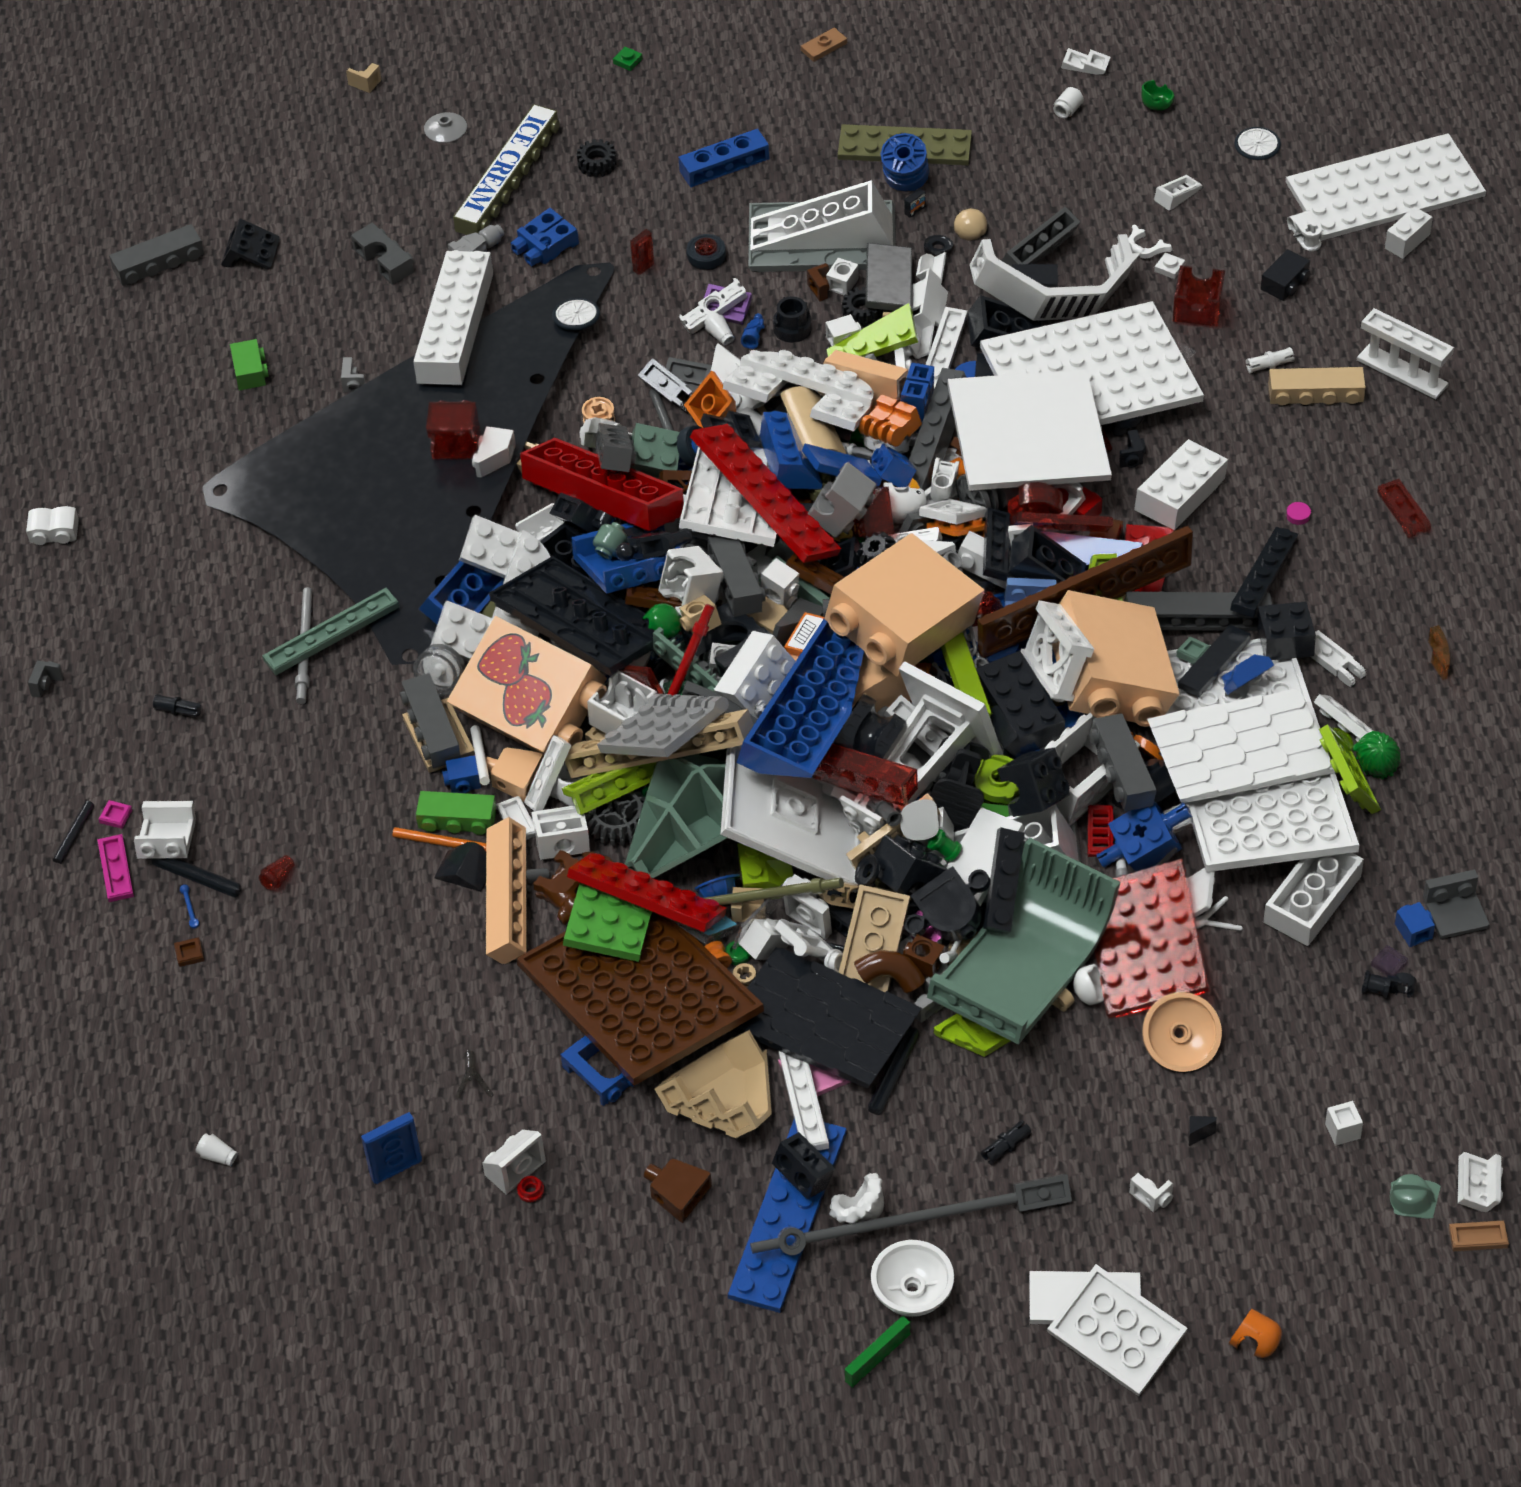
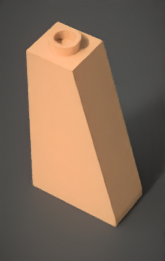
M835 350L823 363L833 365L841 371L855 372L857 377L866 382L874 392L871 406L877 404L876 400L881 395L893 399H901V393L908 375V369L838 350Z

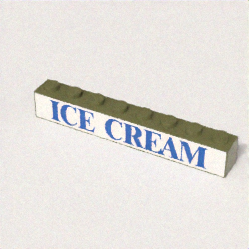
M535 104L531 107L453 216L456 232L465 235L478 233L489 226L493 218L498 217L503 203L506 204L509 201L511 192L519 187L520 179L523 175L528 174L532 162L537 161L542 148L548 146L551 135L557 133L560 126L557 111Z

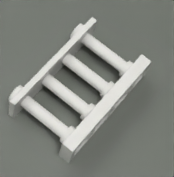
M1373 308L1361 322V329L1371 333V339L1368 346L1358 355L1357 361L1437 399L1449 384L1438 378L1439 370L1453 355L1454 347ZM1380 338L1391 343L1390 353L1379 348ZM1400 348L1411 353L1410 363L1399 358ZM1420 358L1431 363L1430 373L1418 368Z

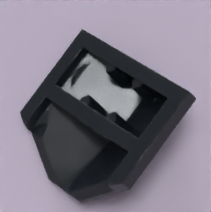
M466 842L448 850L434 878L481 892L486 883V851L475 842Z

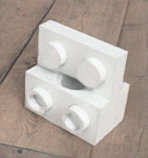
M575 805L531 812L540 860L554 858L560 850L570 855L590 852L585 814H577Z

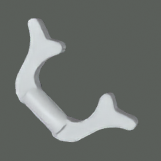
M1136 225L1132 226L1133 231L1128 240L1132 244L1133 253H1140V258H1150L1162 252L1172 251L1171 244H1166L1163 240H1159L1152 248H1142L1135 244L1138 239L1145 237L1146 234L1144 229H1139Z

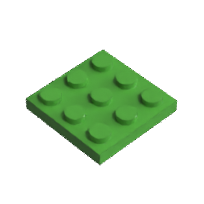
M579 883L565 932L563 946L639 962L652 911Z

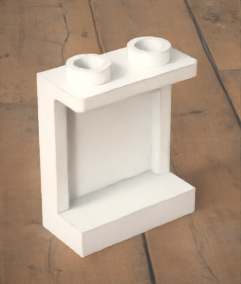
M143 801L142 812L144 820L140 836H135L134 839L137 859L187 858L196 820L193 801Z

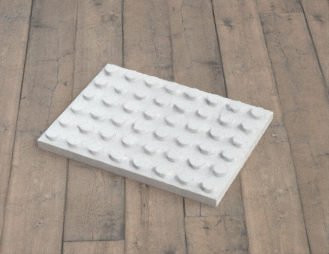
M1153 301L980 341V348L994 376L1087 369L1100 425L1203 402L1204 394Z

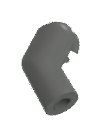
M548 868L526 870V895L530 893V886L539 876L549 879Z

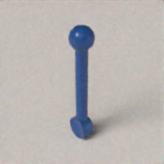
M185 884L180 887V892L184 895L190 916L189 926L197 928L199 921L195 919L188 894L190 888Z

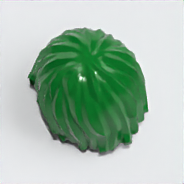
M1369 732L1353 746V751L1357 754L1356 759L1359 760L1363 772L1366 775H1372L1374 778L1378 777L1382 780L1388 776H1394V772H1396L1399 763H1401L1400 748L1397 742L1384 732Z

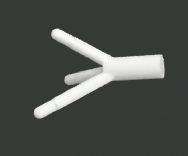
M1227 896L1212 906L1204 915L1182 924L1186 934L1204 925L1231 930H1242L1243 927L1208 920L1212 914L1228 901Z
M961 940L955 941L950 951L940 955L939 959L942 963H948L957 958L956 950Z

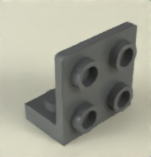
M1475 869L1425 881L1423 900L1427 910L1432 915L1439 938L1443 939L1489 928L1488 919L1476 894L1478 875Z

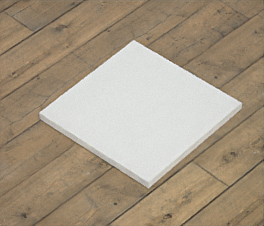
M1087 369L948 379L947 386L969 491L1111 480L1112 474Z
M741 746L727 748L720 835L825 880L842 878L843 882L857 884L855 882L856 870L851 865L846 854L860 844L857 836L862 831L859 833L849 826V820L843 812L841 802L822 793V783L816 781L813 776L812 778L759 774L736 763ZM860 782L859 787L856 789L850 787L848 792L857 797L862 789V782Z

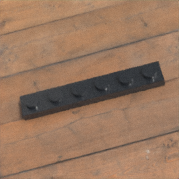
M1275 527L1233 599L1230 611L1252 618L1255 616L1258 606L1263 602L1295 546L1299 533L1292 532L1286 528Z

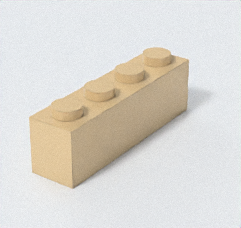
M1363 367L1269 370L1270 404L1286 405L1301 403L1308 405L1311 403L1333 404L1348 402L1355 404L1357 402H1364L1365 381Z

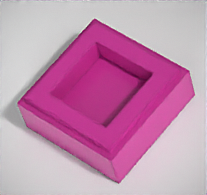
M109 800L99 817V823L123 829L132 812V806Z

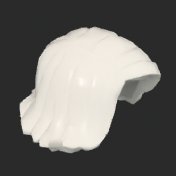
M877 1173L866 1175L862 1186L854 1197L844 1194L834 1195L830 1204V1216L835 1219L837 1218L839 1223L847 1222L849 1224L877 1219L882 1214L884 1208V1196L881 1187L882 1179L879 1178V1175Z

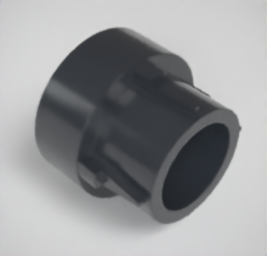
M794 296L783 297L778 302L777 312L773 317L774 334L784 342H800L806 339L812 330L811 315L807 302Z

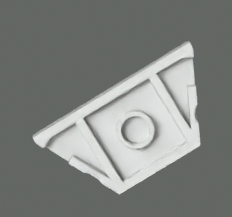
M717 344L711 371H714L724 384V380L740 366L741 360L725 347ZM779 390L775 396H779L782 391ZM729 391L736 401V412L738 413L746 407L753 410L765 404V402Z

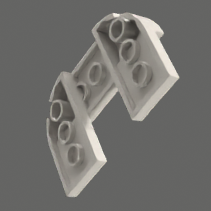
M751 350L749 354L741 357L740 366L724 380L723 384L724 390L765 403L787 382L825 393L824 397L811 409L810 417L851 431H855L861 419L865 415H869L874 396L872 388L858 378L855 372L841 371L830 364L822 365L808 357L800 358L786 350H780L779 353Z
M475 515L472 518L459 561L505 578L503 582L505 584L550 558V554L544 545L530 533L524 530L517 532ZM446 601L431 645H447L456 650L463 660L470 661L495 616L538 637L539 632L522 624L519 618L498 607H495L493 616L490 618Z

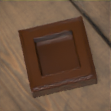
M199 937L174 943L179 967L204 961Z

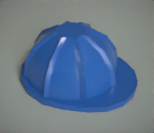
M731 874L704 882L694 889L701 898L732 894L735 881L741 876L740 874Z

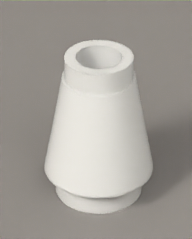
M715 312L704 320L705 330L724 346L734 341L735 337L723 315Z
M205 1133L196 1148V1153L200 1154V1158L230 1167L238 1155V1152L234 1151L214 1134L208 1135Z

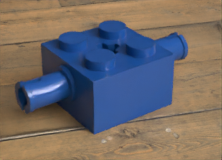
M1154 801L1153 806L1130 810L1108 823L1116 840L1114 845L1096 854L1097 858H1100L1098 860L1101 865L1106 868L1108 865L1124 857L1128 865L1139 874L1180 851L1182 847L1173 832V827L1192 817L1187 805L1183 802L1180 806L1164 814L1162 808Z

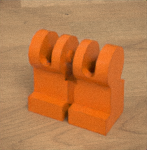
M881 395L876 400L878 405L874 410L861 419L859 431L865 436H870L876 440L879 439L881 442L897 447L901 445L905 436L910 437L922 425L916 407L901 401L898 403V400Z

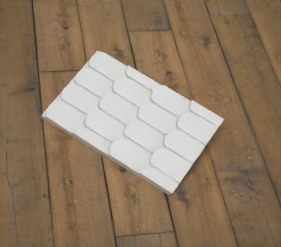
M698 447L679 528H688L696 532L716 534V536L740 539L741 541L756 544L762 543L763 545L774 547L777 533ZM759 447L750 448L769 469L764 449Z
M1290 689L1266 696L1257 695L1221 705L1213 704L1189 711L1181 710L1147 719L1181 803L1336 773L1330 763L1331 759L1328 752L1324 750L1320 743V733L1300 689Z

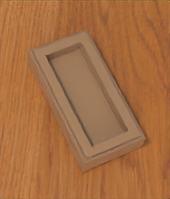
M1504 1221L1449 1224L1453 1251L1508 1248L1509 1243Z

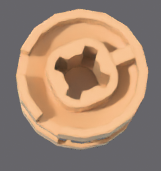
M594 397L583 404V422H585L584 419L593 417L611 421L614 418L613 421L615 422L614 406L609 399Z

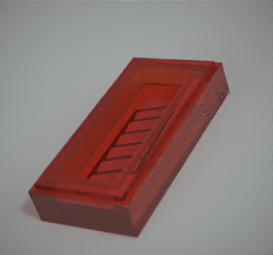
M647 229L630 240L633 272L641 275L654 265L652 232Z

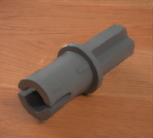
M873 794L869 795L868 806L874 810L875 814L881 816L888 825L897 826L901 822L902 815L894 809L893 804L889 800H884L879 794L875 796Z

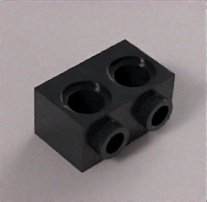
M800 1132L780 1142L772 1164L807 1200L827 1188L835 1170V1167Z

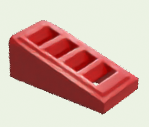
M1111 805L1088 806V857H1097V853L1113 845V833L1108 823L1113 821V806ZM1093 825H1096V826H1108V827H1093ZM1093 835H1105L1108 837H1093ZM1093 844H1108V847H1093Z

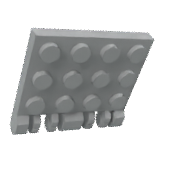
M654 694L648 698L647 705L640 707L638 713L633 717L625 719L619 728L607 733L605 739L598 743L597 746L601 753L669 757L724 713L729 706L728 699L720 696H709L706 698L696 695L672 696L671 694Z

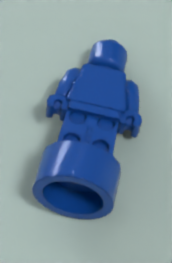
M759 313L755 314L753 320L744 329L741 344L745 348L755 349L759 344V332L762 328H765L763 316Z

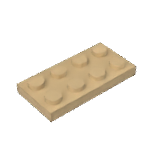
M859 885L839 973L851 979L855 978L864 982L856 970L854 961L878 950L898 952L911 899L910 896ZM882 976L871 981L868 985L886 992L889 991L892 977Z

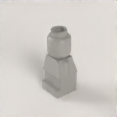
M489 225L478 233L475 232L462 236L457 242L449 243L448 251L486 252L487 248H491L501 241L504 231L499 225Z

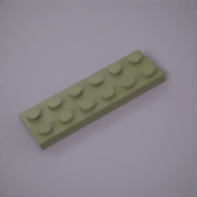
M841 125L838 160L882 162L880 153L883 144L896 134L908 133L919 137L925 144L928 164L969 165L972 130Z

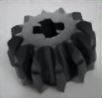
M874 531L872 537L865 535L866 541L859 542L861 549L857 551L860 563L863 566L896 543L895 539L888 536L884 531L880 534Z

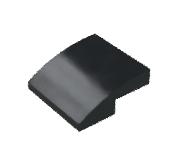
M728 410L725 418L704 413L700 420L703 428L728 424L748 444L749 448L759 446L760 444L750 415Z

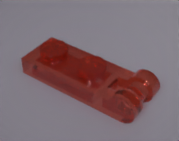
M1400 479L1378 486L1377 493L1402 526L1408 538L1416 536L1417 532L1422 531L1424 533L1431 530L1430 521Z

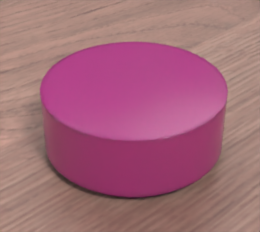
M1302 502L1290 504L1286 512L1288 521L1296 525L1307 523L1310 519V507Z

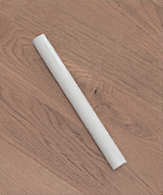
M474 725L470 731L479 780L482 785H487L490 782L481 730L479 726Z

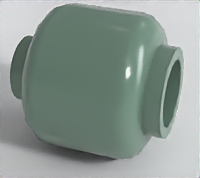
M616 522L601 525L593 539L595 552L609 560L613 557L616 558L617 546L627 542L626 538L628 536L624 532L625 528Z

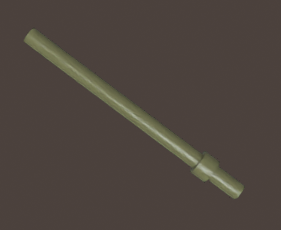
M816 878L811 879L807 883L704 897V899H713L719 905H727L810 892L821 894L825 893L826 890L843 888L844 882L842 878L827 880Z

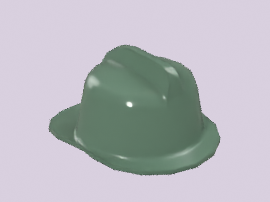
M1406 1174L1391 1182L1390 1202L1394 1208V1213L1405 1217L1433 1218L1441 1186L1414 1174Z

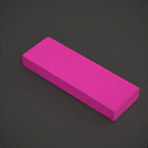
M123 835L97 839L108 901L113 902L134 897Z

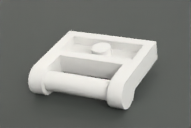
M779 920L774 927L781 934L780 938L785 943L794 946V952L798 956L806 957L809 955L818 957L824 962L827 953L833 949L809 926Z

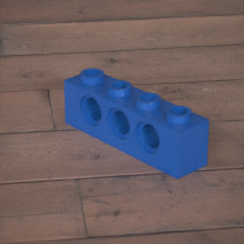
M755 129L679 156V171L691 188L769 160V144L760 131Z

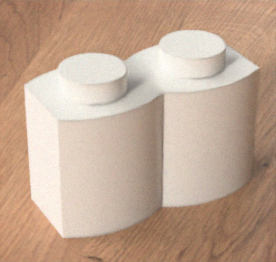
M62 506L54 509L36 508L30 510L26 530L29 542L43 545L46 542L65 544L69 541H75L77 539L79 520L76 509L74 507Z

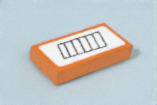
M805 612L784 646L789 654L800 656L825 617Z

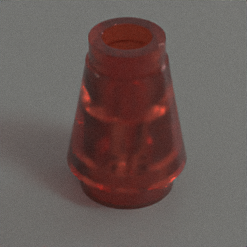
M284 855L263 868L259 875L260 883L268 890L279 888L295 866L293 859Z

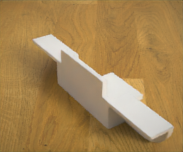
M946 252L935 257L926 253L920 257L916 276L921 281L913 284L911 291L912 312L920 308V313L913 316L918 343L910 345L912 355L916 359L930 353L934 325L939 327L946 307L948 291L941 285Z

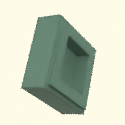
M1189 637L1177 650L1176 657L1194 665L1210 645Z

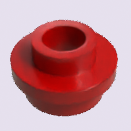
M535 1176L524 1177L517 1186L518 1196L525 1202L539 1200L544 1194L542 1181ZM528 1188L536 1189L533 1192H526Z

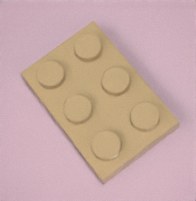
M448 698L441 700L458 741L461 758L475 755L474 749L453 706L447 702ZM407 713L402 714L405 725L428 772L431 773L445 768L446 765L433 769L430 760L425 761L421 746H424L423 742H418L414 733L416 725L415 723L410 724Z

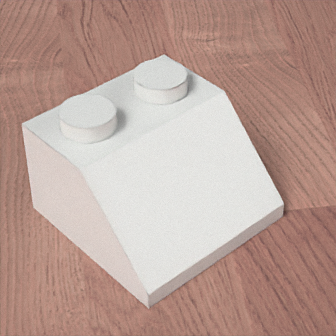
M521 1130L516 1135L510 1136L501 1148L496 1152H491L483 1162L485 1176L507 1195L524 1177L532 1174L546 1162L542 1135L538 1131Z

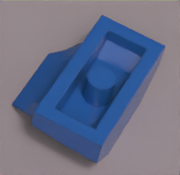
M1254 654L1223 675L1221 679L1224 682V690L1227 695L1272 668L1274 663L1270 657Z

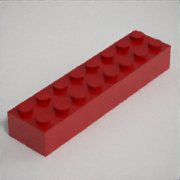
M553 438L520 453L523 479L547 488L549 491L559 494L561 492L580 499L597 510H601L614 518L624 520L628 524L641 527L645 531H654L658 527L674 522L675 519L681 517L684 506L682 488L630 468L629 472L601 469L597 454L558 438Z

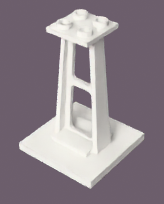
M905 661L900 666L899 671L912 704L916 708L855 800L852 801L843 795L839 799L843 806V812L849 820V826L859 833L865 831L869 836L887 824V822L881 816L867 809V802L870 800L868 797L871 794L875 796L893 771H899L911 778V781L891 802L894 809L901 813L898 806L904 801H907L909 804L914 802L955 758L958 750L963 749L970 741L987 748L990 753L989 759L993 755H1003L984 703ZM931 720L949 738L920 770H914L901 763V759L927 722ZM886 760H888L891 764L889 767H887L884 763Z

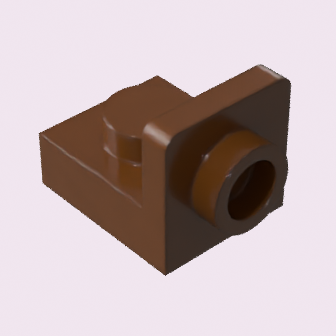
M827 263L807 270V285L819 302L828 299L827 290H829V283L826 275L829 272V266Z

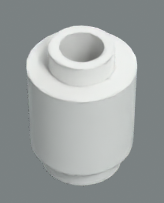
M1073 87L1066 88L1054 103L1053 110L1055 114L1063 119L1072 116L1084 101L1082 93Z

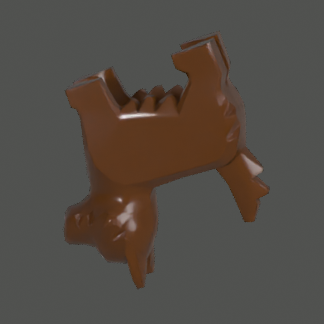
M560 850L554 857V861L560 863L555 875H552L551 879L539 876L533 883L534 890L537 891L535 893L537 898L544 899L552 906L560 909L557 919L562 925H565L569 922L580 883L568 878L567 874L569 868L580 860L572 858L569 853Z

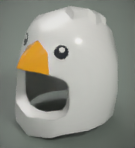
M913 478L907 487H894L892 482L884 483L887 522L903 524L907 514L919 512V507L929 504L924 490L920 488L917 481Z

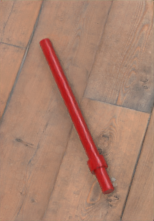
M706 604L699 621L695 622L692 629L694 633L667 694L672 696L678 695L701 639L708 632V623L715 607Z

